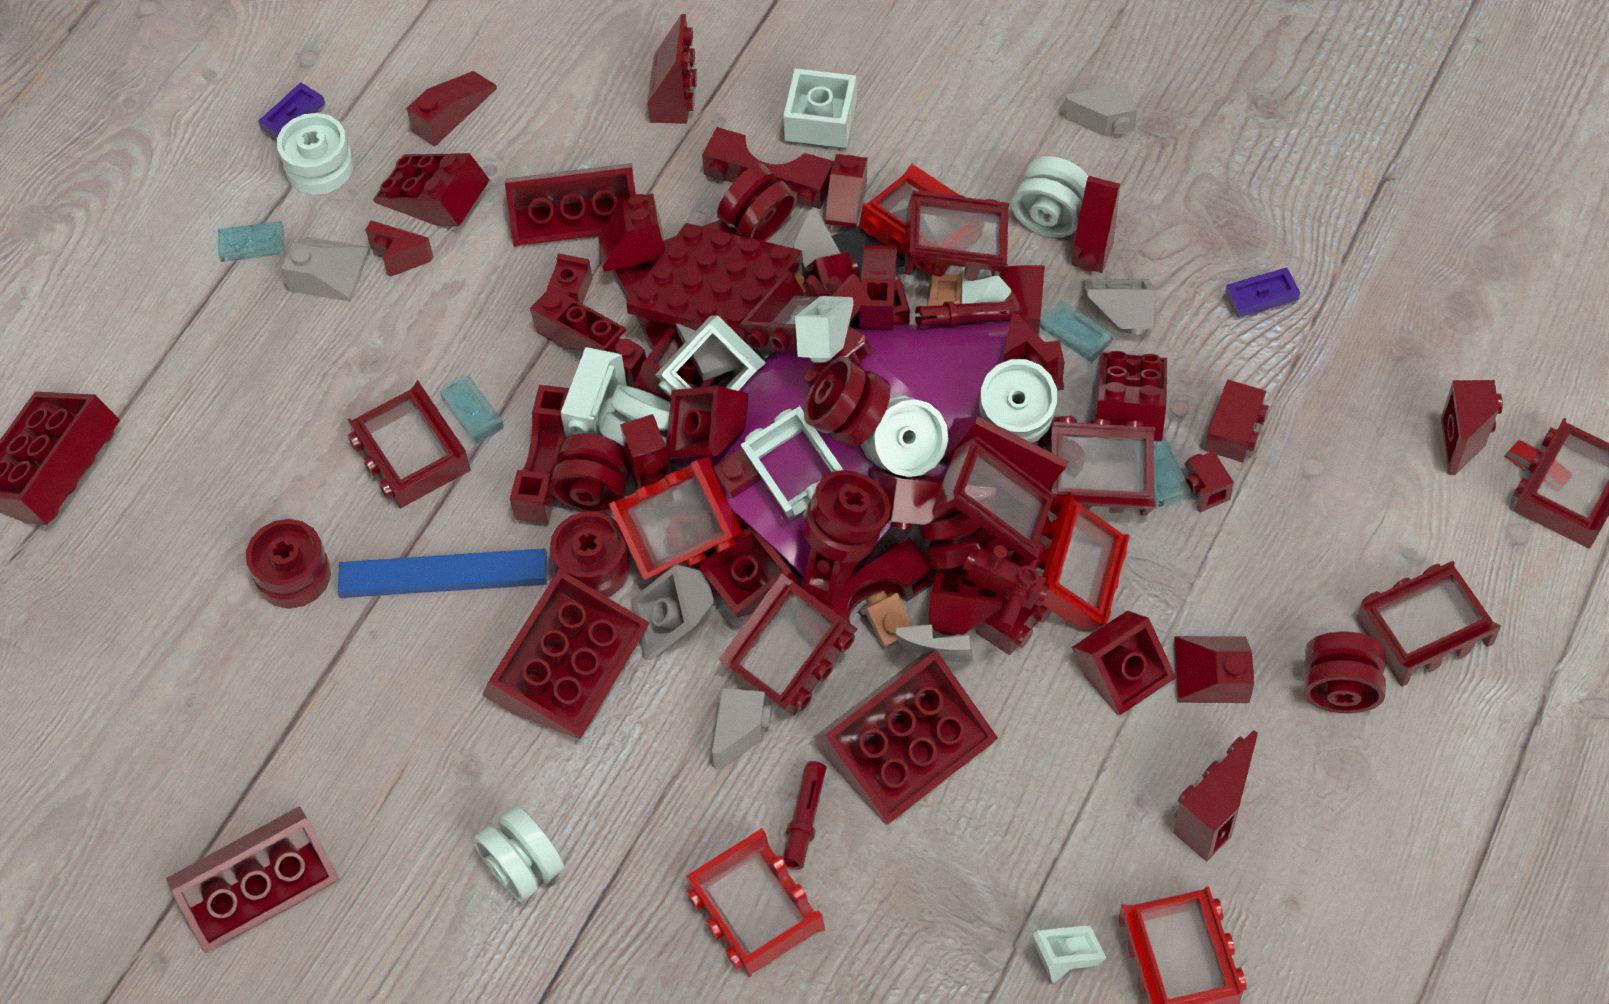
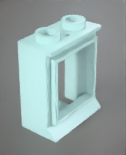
M710 316L655 375L661 380L658 386L669 397H671V390L691 388L676 372L711 334L745 366L726 388L739 391L766 362L719 316Z
M585 347L561 411L566 437L581 433L604 436L599 430L606 413L616 411L611 404V400L617 385L627 386L621 354Z
M800 406L794 410L787 409L775 418L773 424L764 430L762 428L754 430L745 438V442L741 444L745 455L790 522L804 514L819 482L810 485L804 492L787 501L760 461L762 457L803 431L831 472L843 470L816 429L806 423L804 412Z

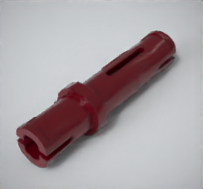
M1012 300L965 304H955L952 301H946L943 305L916 306L915 314H920V316L915 317V322L918 327L944 325L950 328L960 323L1011 321V316L1015 313H1009V311L1015 310V305Z
M808 761L805 765L792 822L787 824L786 828L788 838L783 860L787 868L793 870H800L804 867L809 841L814 839L816 832L813 824L827 769L824 764L817 761Z

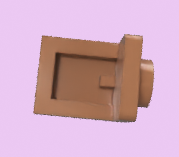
M945 274L941 277L932 275L930 299L927 300V306L943 305L946 301L962 304L963 275Z
M884 590L866 598L867 605L859 609L862 615H867L882 647H886L898 640L896 628L913 626L898 593L886 595Z

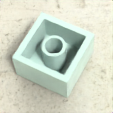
M795 68L783 116L785 141L847 148L857 102L856 76Z

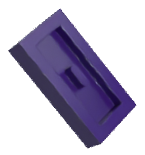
M300 82L258 120L260 128L277 139L281 129L289 121L304 114L316 113L325 105L324 97Z
M1287 267L1227 284L1225 290L1238 318L1297 301L1300 297V290Z

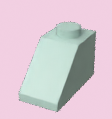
M820 296L795 316L798 357H810L812 362H827L843 349L853 308L852 297Z

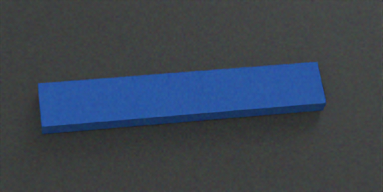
M546 548L339 562L338 594L340 598L544 585L547 584Z

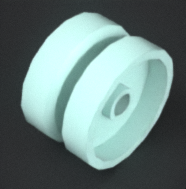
M311 113L292 119L281 129L277 137V150L291 186L307 194H326L340 188L349 179L353 171V157L348 146L345 130L339 121L330 115Z
M1042 156L1034 159L1028 165L1022 177V183L1012 198V210L1016 218L1025 227L1044 236L1062 238L1072 235L1077 229L1088 175L1077 165L1062 158Z
M1026 359L1008 360L995 366L986 375L980 392L979 417L1031 443L1035 442L1050 428L1057 405V387L1051 375L1041 365Z
M617 385L611 404L618 412L606 413L599 431L607 438L615 440L624 446L620 424L653 414L666 445L670 402L634 387Z
M900 394L890 395L887 410L873 434L860 446L866 457L876 466L905 477L919 476L933 469L944 456L948 443L947 425L941 413L931 404Z
M515 805L499 818L502 833L498 829L488 826L472 840L493 875L512 896L522 903L538 890V882L535 875L548 882L565 868L558 852L543 831L527 813Z

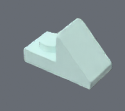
M963 267L962 304L1004 301L1011 293V289L999 276H992L990 270L981 269L976 280L968 281L964 278L965 267Z
M1090 925L1037 930L1033 934L1037 953L1052 983L1057 982L1071 969L1098 966L1106 959Z

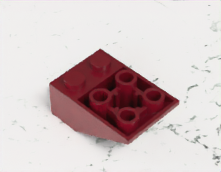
M686 14L679 16L653 56L648 95L650 123L687 124L688 112L694 111L695 95L691 91L692 87H697V69H692L695 66V48H690L693 44V28L687 27Z
M470 153L404 154L396 162V167L390 176L381 184L380 190L373 201L379 205L436 226H460L490 179Z
M1122 351L1101 352L1095 420H1109L1111 425H1124L1125 422L1130 421L1143 422L1144 427H1155L1154 441H1162L1167 406V358L1156 354H1144L1141 356L1129 355Z
M1255 730L1245 739L1241 736L1238 737L1228 748V756L1221 763L1217 760L1211 763L1202 775L1204 779L1196 787L1193 785L1188 786L1178 798L1177 802L1180 805L1174 815L1176 823L1173 833L1206 862L1232 837L1258 732Z

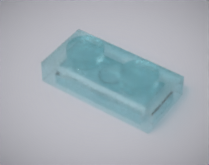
M281 221L218 229V255L221 262L285 254L284 228Z
M1062 300L1040 320V328L1060 340V342L1091 363L1113 341V334Z
M469 375L440 391L443 401L475 444L504 428L503 420Z
M1163 437L1162 441H1154V501L1157 507L1161 508L1190 499L1191 490L1166 437ZM1139 444L1134 446L1133 455L1140 468Z

